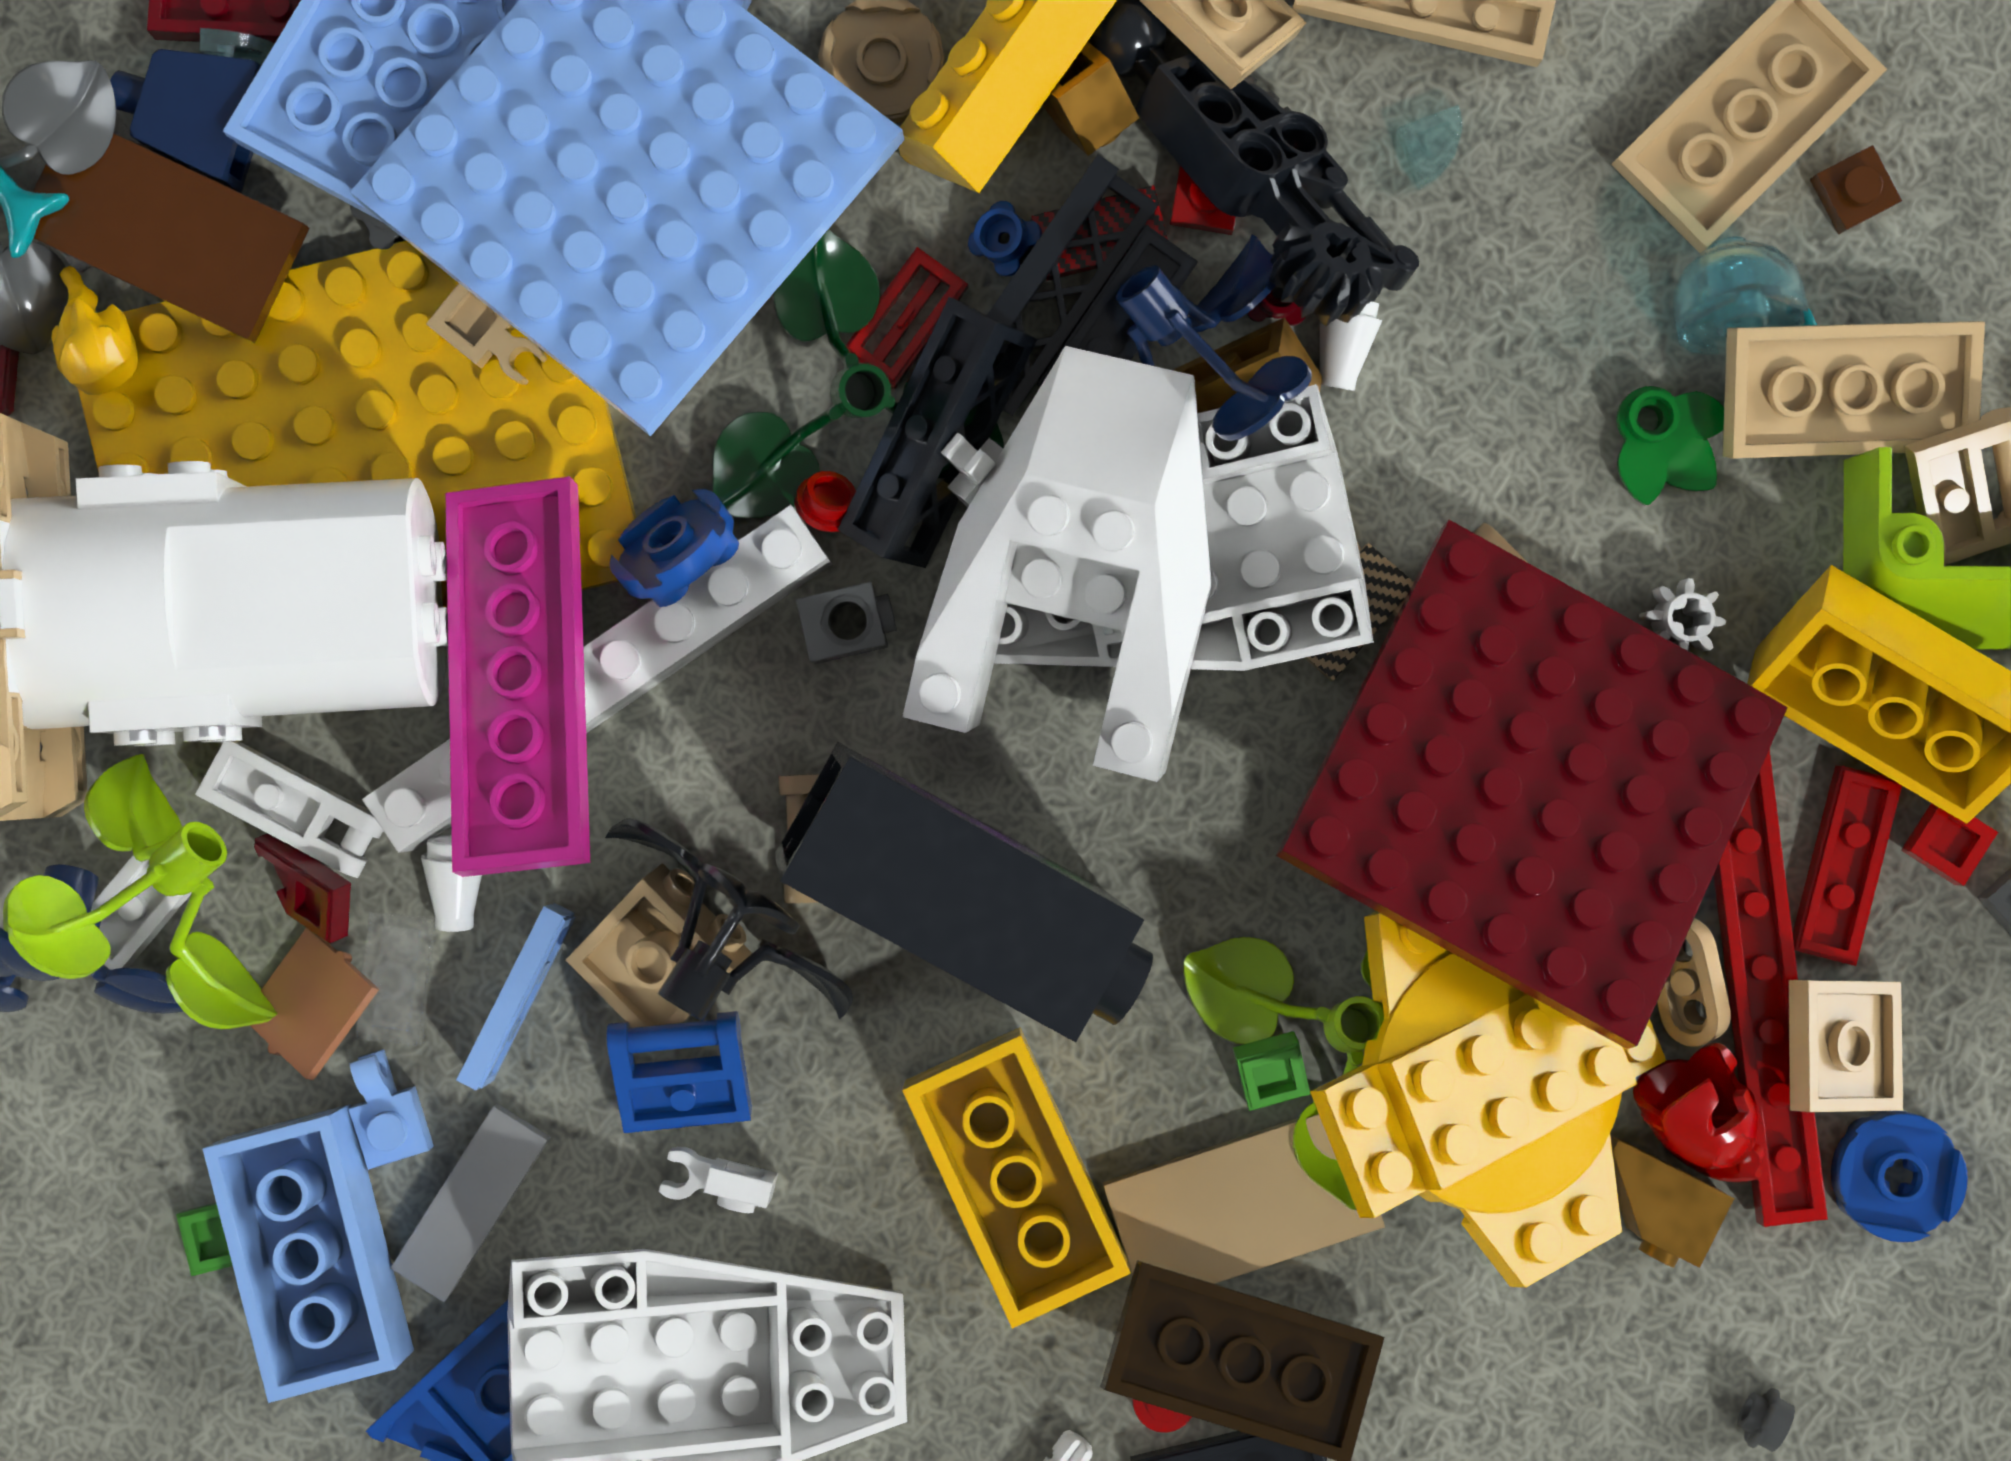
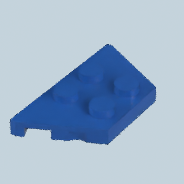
M508 1299L366 1430L368 1435L380 1442H384L388 1438L422 1451L420 1457L430 1461H512Z

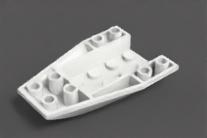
M1316 384L1308 386L1297 397L1284 402L1283 408L1271 421L1256 432L1239 440H1223L1215 433L1212 424L1219 408L1198 413L1211 588L1191 669L1246 671L1374 643L1366 582L1343 475L1318 386ZM1008 603L994 663L1116 667L1125 632Z
M648 1249L511 1260L507 1318L512 1461H802L907 1422L904 1302L901 1291Z

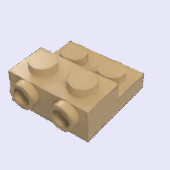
M663 863L642 878L565 960L626 1022H629L632 1028L684 1023L691 1016L657 994L676 965L670 958L679 945L695 885L689 873L677 868L670 871ZM702 903L690 950L694 949L699 940L711 945L728 915L719 914L715 916ZM740 924L737 925L721 953L732 960L726 971L728 973L752 954L744 945L746 934Z

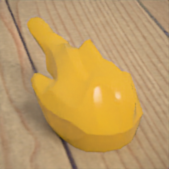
M65 267L59 275L68 289L69 299L62 313L59 326L56 325L53 328L51 336L57 368L71 384L88 395H100L111 392L129 380L136 371L138 350L135 339L129 328L126 316L114 304H111L106 310L97 313L95 309L98 304V296L94 291L85 286L79 272L74 267Z

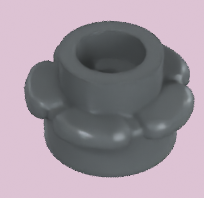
M1770 1388L1763 1396L1755 1392L1751 1393L1746 1399L1737 1421V1426L1745 1430L1744 1440L1747 1442V1445L1751 1448L1760 1445L1771 1452L1776 1451L1785 1440L1791 1428L1795 1407L1781 1399L1779 1390L1775 1388Z

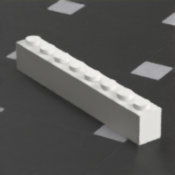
M789 505L738 540L739 547L735 555L721 565L712 566L701 577L689 584L688 591L679 601L667 607H659L651 600L583 647L586 733L832 565V562L792 505ZM450 739L362 799L398 853L418 850L427 843L429 838L436 837L451 827Z

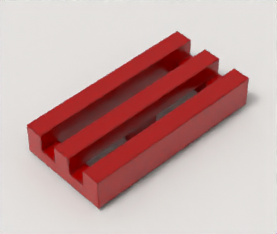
M916 247L880 297L879 305L871 321L864 328L853 334L846 347L851 353L856 354L858 362L861 364H871L880 368L888 377L890 386L896 389L924 350L948 298L952 297L960 300L969 288L968 283ZM922 267L930 275L876 350L871 354L863 347ZM943 282L949 289L892 368H890L883 362L940 283Z

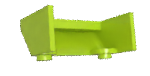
M1878 447L1845 459L1843 572L1975 650H2011V566H1944V540L1938 526L1931 519L1921 514L1892 513V447Z

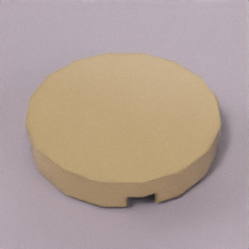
M907 0L854 1L845 7V11L839 14L834 22L832 19L823 32L818 54L821 68L893 123L905 121L910 114V108L915 99L928 89L945 65L939 32L934 24H931L928 17Z

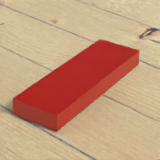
M1835 766L1793 929L1795 951L1853 966L1857 965L1902 785L1888 777L1845 766Z

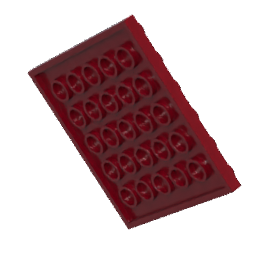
M1448 520L1440 529L1276 856L1616 1044L1630 1049L1639 1044L1788 707L1486 539Z

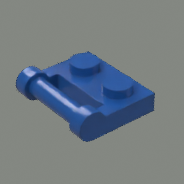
M738 1011L717 1013L716 1020L631 1028L629 1022L608 1024L607 1049L623 1133L751 1121L752 1103L742 1048ZM719 1045L720 1056L635 1064L633 1053Z

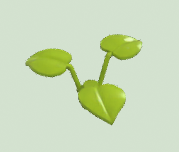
M144 754L129 757L108 768L95 780L86 793L84 800L86 820L96 837L105 846L121 852L132 850L135 859L140 862L149 860L147 873L103 905L88 913L80 895L63 881L41 875L28 877L20 881L9 891L3 907L4 931L8 932L10 943L24 960L41 972L64 979L83 978L93 974L103 966L111 954L110 944L95 925L96 923L108 917L151 885L159 893L166 896L186 895L192 892L169 946L171 953L177 960L167 968L166 981L175 1001L190 1018L209 1028L232 1029L270 1021L278 1013L270 1001L263 995L257 982L228 947L211 935L202 932H192L188 935L204 896L214 888L213 882L207 877L227 859V848L223 839L213 828L201 822H189L182 827L178 815L174 812L166 796L154 781Z
M1254 937L1232 938L1209 948L1189 953L1183 962L1185 985L1192 1005L1205 1024L1217 1035L1235 1044L1244 1045L1272 1037L1277 1027L1278 1014L1291 1018L1318 1020L1324 1023V1033L1330 1045L1340 1052L1347 1053L1348 1060L1342 1075L1358 1068L1362 1064L1363 1050H1365L1367 1040L1377 1039L1379 1029L1384 1020L1383 1004L1364 996L1351 997L1336 1004L1331 1009L1326 1007L1293 1006L1283 1003L1293 989L1294 974L1284 953L1266 940ZM1366 950L1361 962V974L1365 982L1371 987L1368 951ZM1312 1102L1301 1112L1295 1124L1293 1133L1295 1157L1302 1170L1312 1181L1333 1195L1349 1209L1356 1210L1337 1160L1321 1153L1315 1147L1309 1135L1306 1118L1318 1114L1315 1103Z

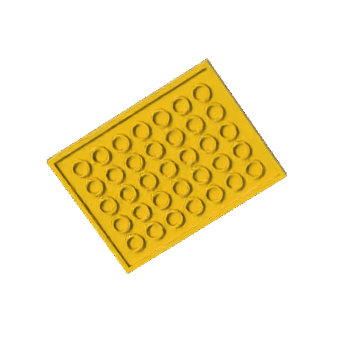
M407 241L395 243L388 249L375 248L291 269L255 343L166 301L124 311L122 313L126 316L138 350L136 371L129 380L111 392L100 395H88L78 388L97 469L105 465H138L142 467V473L168 474V463L203 461L211 463V469L227 471L228 478L247 487L419 478L430 498L437 524L439 542L444 543L445 550V493L570 476L578 485L582 591L619 582L610 569L611 555L619 561L625 549L618 539L628 525L636 518L608 402L546 352H544L547 357L545 362L528 351L521 352L515 358V370L529 381L527 385L519 384L507 376L500 367L498 357L494 354L482 369L426 325L428 320L459 283ZM516 328L510 333L514 337L527 338ZM446 579V581H441L443 607H447Z

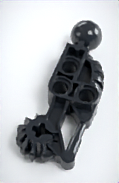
M1117 0L1088 42L1111 61L1117 75H1138L1147 85L1135 107L1139 118L1212 204L1230 216L1246 217L1253 215L1261 218L1277 237L1272 244L1274 254L1270 259L1273 264V271L1269 281L1283 289L1280 302H1294L1300 307L1301 319L1312 313L1317 316L1323 325L1328 326L1335 319L1348 323L1353 317L1361 313L1366 304L1374 302L1383 288L1392 291L1401 290L1418 268L1419 258L1410 248L1403 245L1395 246L1371 217H1366L1343 191L1347 185L1348 177L1340 165L1327 152L1328 138L1323 127L1315 119L1304 113L1292 111L1288 106L1282 108L1279 105L1280 98L1272 90L1266 92L1256 85L1257 79L1251 75L1247 76L1233 89H1230L1194 53L1171 60L1164 51L1167 27L1139 0ZM1332 207L1348 226L1331 220L1322 209Z

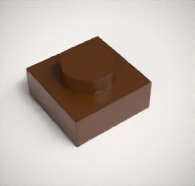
M1873 145L1810 178L1838 234L1859 225L1902 201Z

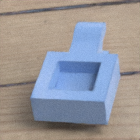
M382 1049L360 1056L357 1061L351 1062L350 1069L353 1080L366 1101L355 1104L348 1110L368 1170L427 1152L434 1147L416 1087L413 1086L397 1091L385 1050Z

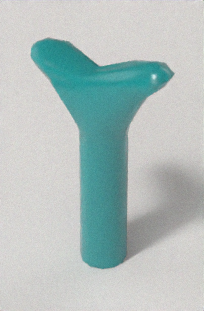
M0 166V205L2 206L9 232V251L12 258H19L26 253L33 241L40 218L63 209L70 199L65 193H34L25 191Z

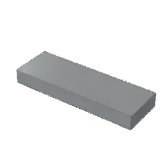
M498 1103L494 1105L390 1269L437 1299L445 1302L456 1288L551 1137Z

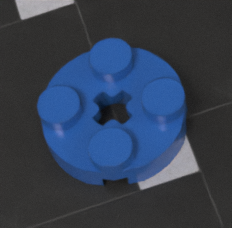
M706 489L692 490L698 499L689 500L682 504L675 495H672L646 509L628 525L618 539L625 550L621 554L619 561L611 555L609 563L611 572L628 594L639 599L652 598L657 606L667 607L679 601L688 591L689 584L701 577L712 566L721 565L735 555L739 547V541L733 534L734 520L714 492Z
M1882 1111L1869 1117L1856 1119L1848 1126L1846 1134L1838 1143L1833 1155L1831 1182L1839 1209L1849 1216L1860 1228L1885 1240L1914 1242L1930 1236L1926 1232L1937 1228L1942 1221L1948 1223L1960 1210L1967 1190L1968 1176L1966 1163L1961 1152L1955 1149L1951 1139L1945 1134L1947 1132L1937 1123L1906 1111ZM1903 1159V1167L1913 1172L1911 1183H1900L1898 1192L1891 1193L1890 1182L1884 1180L1886 1169L1892 1167L1896 1160Z

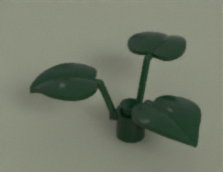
M829 229L773 293V304L780 324L792 338L807 342L827 334L830 346L844 364V369L836 374L831 383L830 395L834 405L797 429L792 435L786 422L779 416L769 412L745 413L727 424L720 433L713 452L712 492L719 497L729 513L735 517L760 518L778 514L789 505L795 507L794 498L800 484L813 474L820 472L819 463L815 455L806 447L800 445L805 438L830 422L839 419L842 415L851 418L871 417L880 413L884 408L893 414L898 405L895 398L891 396V386L886 374L874 365L859 364L856 354L851 353L840 339L839 332L853 333L859 331L871 321L879 305L880 288L875 271L867 259ZM908 379V381L906 382V384H905V386H904L903 392H904V390H905V388H906V386H907V384H908V382H909V379ZM978 405L970 410L964 423V428L972 422ZM996 423L989 438L1004 448L1003 437ZM950 463L942 468L938 478L945 477Z

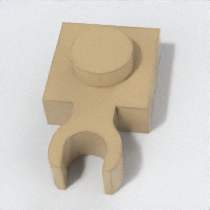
M461 284L454 288L426 323V325L481 369L493 354L496 355L504 373L522 385H527L529 381L515 370L514 360L517 355L528 351L532 352L543 362L547 360L544 351L531 340L512 336L510 333L514 330V327Z

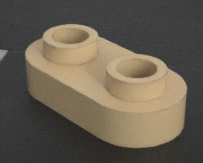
M1694 918L1685 938L1691 946L1693 955L1692 957L1684 951L1683 946L1681 947L1657 1001L1660 1018L1667 1033L1675 1041L1690 1047L1702 1046L1722 1036L1727 1030L1731 1019V1010L1715 939L1707 926ZM1696 1001L1704 1005L1706 1019L1697 1012Z

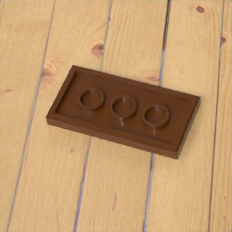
M114 133L106 152L93 166L84 171L67 175L57 173L45 165L33 190L34 193H65L70 199L63 209L40 218L34 236L35 240L253 343L256 342L310 229L304 223Z

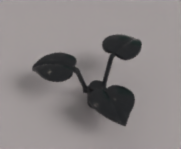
M626 818L610 828L605 838L629 840L662 851L674 857L695 882L679 945L670 958L676 965L657 993L658 995L691 1016L703 1021L721 991L730 995L736 983L762 961H770L784 965L808 980L829 1000L839 1019L847 1013L853 1002V995L850 988L839 977L822 965L764 939L760 940L756 951L730 973L726 972L732 960L721 953L744 914L755 913L789 934L797 932L800 927L799 924L776 902L757 891L747 890L744 883L730 873L713 865L703 864L675 839L647 823ZM708 884L732 898L736 904L711 945L699 940L694 949L690 950Z

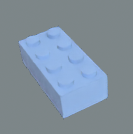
M350 1104L228 1136L202 1149L268 1403L395 1370L414 1351L395 1274L390 1269L392 1263L366 1162L348 1110L351 1108Z

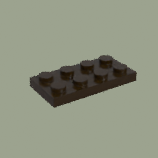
M1137 1260L1100 1387L1105 1391L1329 1459L1351 1461L1385 1337Z

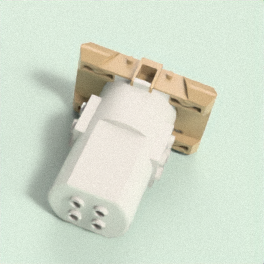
M0 413V821L62 817L84 802L88 792L84 726H90V733L113 734L114 746L174 745L175 732L182 731L184 742H228L243 740L242 728L262 727V716L436 705L443 686L446 665L445 646H448L447 607H443L441 581H446L447 557L444 543L439 542L437 524L430 498L419 478L247 487L228 478L227 471L211 469V463L180 461L168 463V474L142 473V467L138 465L98 467L99 477L76 478L77 495L71 496L68 442Z

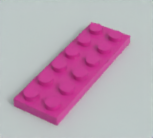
M568 476L445 493L452 872L461 877L591 863L578 485Z

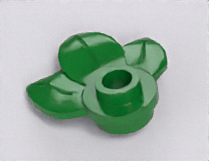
M1656 386L1641 387L1629 393L1620 403L1616 417L1618 430L1624 439L1617 458L1619 477L1628 493L1645 506L1650 505L1659 496L1665 482L1670 486L1686 491L1696 492L1714 489L1717 484V469L1708 438L1724 430V407L1714 397L1702 392L1695 391L1673 396L1667 390ZM1642 408H1650L1657 414L1658 424L1654 430H1646L1639 424L1638 414Z

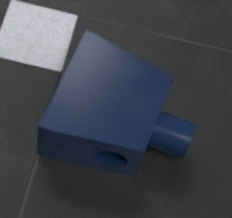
M158 49L152 54L145 78L120 70L113 74L110 82L115 96L116 110L134 115L130 126L131 137L149 150L242 193L253 152L227 137L223 129L261 68L258 62L242 58Z

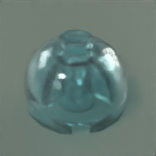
M1739 236L1717 240L1709 246L1708 250L1693 259L1681 273L1673 292V314L1679 345L1690 352L1705 355L1720 354L1715 341L1727 340V328L1802 326L1805 323L1803 310L1808 312L1803 281L1797 266L1790 258L1774 246L1752 240L1747 241Z

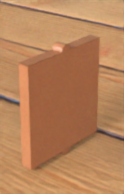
M308 928L303 931L261 989L263 995L270 1001L278 1014L268 1022L250 1026L269 1043L268 1052L270 1054L282 1056L305 1079L314 1080L377 994L379 988L351 964L352 956L350 953L337 951L327 941Z

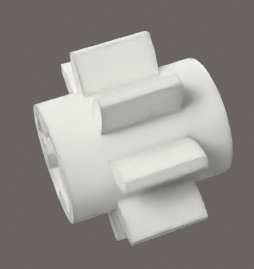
M1692 578L1680 580L1677 585L1676 596L1665 586L1654 588L1652 593L1658 604L1654 610L1639 613V618L1651 622L1654 633L1687 651L1689 642H1691L1695 649L1701 652L1713 649L1712 641L1707 635L1714 627L1726 625L1727 621L1722 617L1716 616L1712 605L1719 594L1716 591L1704 595L1694 593L1695 584ZM1682 609L1683 614L1693 616L1692 627L1684 629L1683 624L1674 622L1672 617L1673 611Z

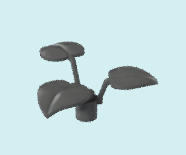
M94 60L44 61L32 64L15 74L6 85L2 95V116L10 133L28 144L18 151L0 157V166L3 169L10 168L32 159L37 153H39L50 169L60 174L70 175L93 166L109 147L116 120L115 96L104 67ZM34 241L31 242L26 253L19 258H12L9 246L3 249L0 242V344L26 354H37L45 349L51 339L53 328L56 325L59 326L62 313L69 299L68 289L59 275L62 269L65 268L64 263L56 253Z

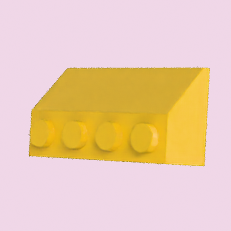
M987 0L985 9L965 37L953 46L949 53L948 61L928 89L921 93L913 102L910 114L900 126L905 139L899 146L900 156L913 166L980 193L1117 0Z

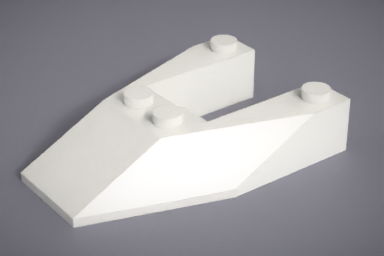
M1065 346L997 458L996 465L988 473L958 523L917 651L903 717L967 733L980 725L1008 603L1123 631L1125 633L1093 766L1158 782L1167 769L1211 588L1194 375Z

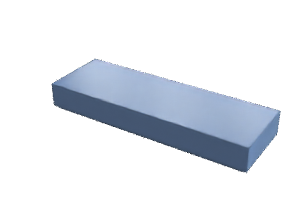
M556 903L543 906L456 1081L474 1090L482 1089L494 1081L576 918L573 916L574 912Z

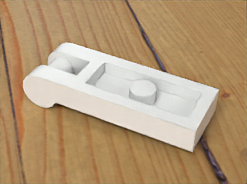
M239 741L222 743L195 794L322 863L355 878L360 876L368 861L363 855L373 837L379 839L383 833V829L368 808L344 798ZM334 818L350 826L340 844H336L324 837Z

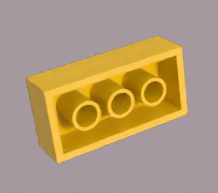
M1830 565L1756 648L1747 684L1788 707L1784 715L1785 717L1964 823L1970 822L2011 784V671L1835 566Z
M1021 1027L905 1080L902 1089L903 1094L1012 1329L1131 1274L1127 1256Z

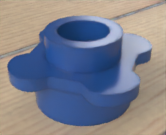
M998 201L977 221L974 232L969 236L968 247L973 255L977 257L985 256L992 261L995 271L999 275L1009 277L1015 275L1020 268L1021 258L1030 247L1035 246L1042 236V230L1035 221H1024L1016 215L1015 207L1010 202ZM1008 233L1010 235L1009 242L1001 244L1000 237Z

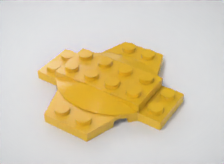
M1375 911L1365 916L1364 924L1373 1001L1383 1004L1384 1020L1379 1029L1377 1039L1367 1040L1362 1066L1310 1091L1359 1218H1376L1417 1195L1429 1202H1441L1460 1209L1464 1215L1461 1224L1507 1284L1510 1287L1527 1288L1622 1233L1610 1133L1617 1117L1622 1092L1637 1085L1635 1077L1667 1061L1651 1020L1649 1019L1638 1046L1626 1049L1381 913Z

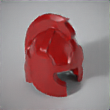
M1711 1043L1697 1050L1690 1060H1667L1643 1073L1636 1081L1637 1085L1633 1088V1099L1641 1111V1116L1657 1139L1673 1156L1686 1166L1702 1175L1719 1181L1747 1182L1759 1180L1763 1172L1759 1165L1764 1156V1150L1762 1146L1755 1143L1759 1116L1754 1094L1749 1088L1738 1082L1734 1073V1068L1738 1062L1731 1051L1725 1045Z

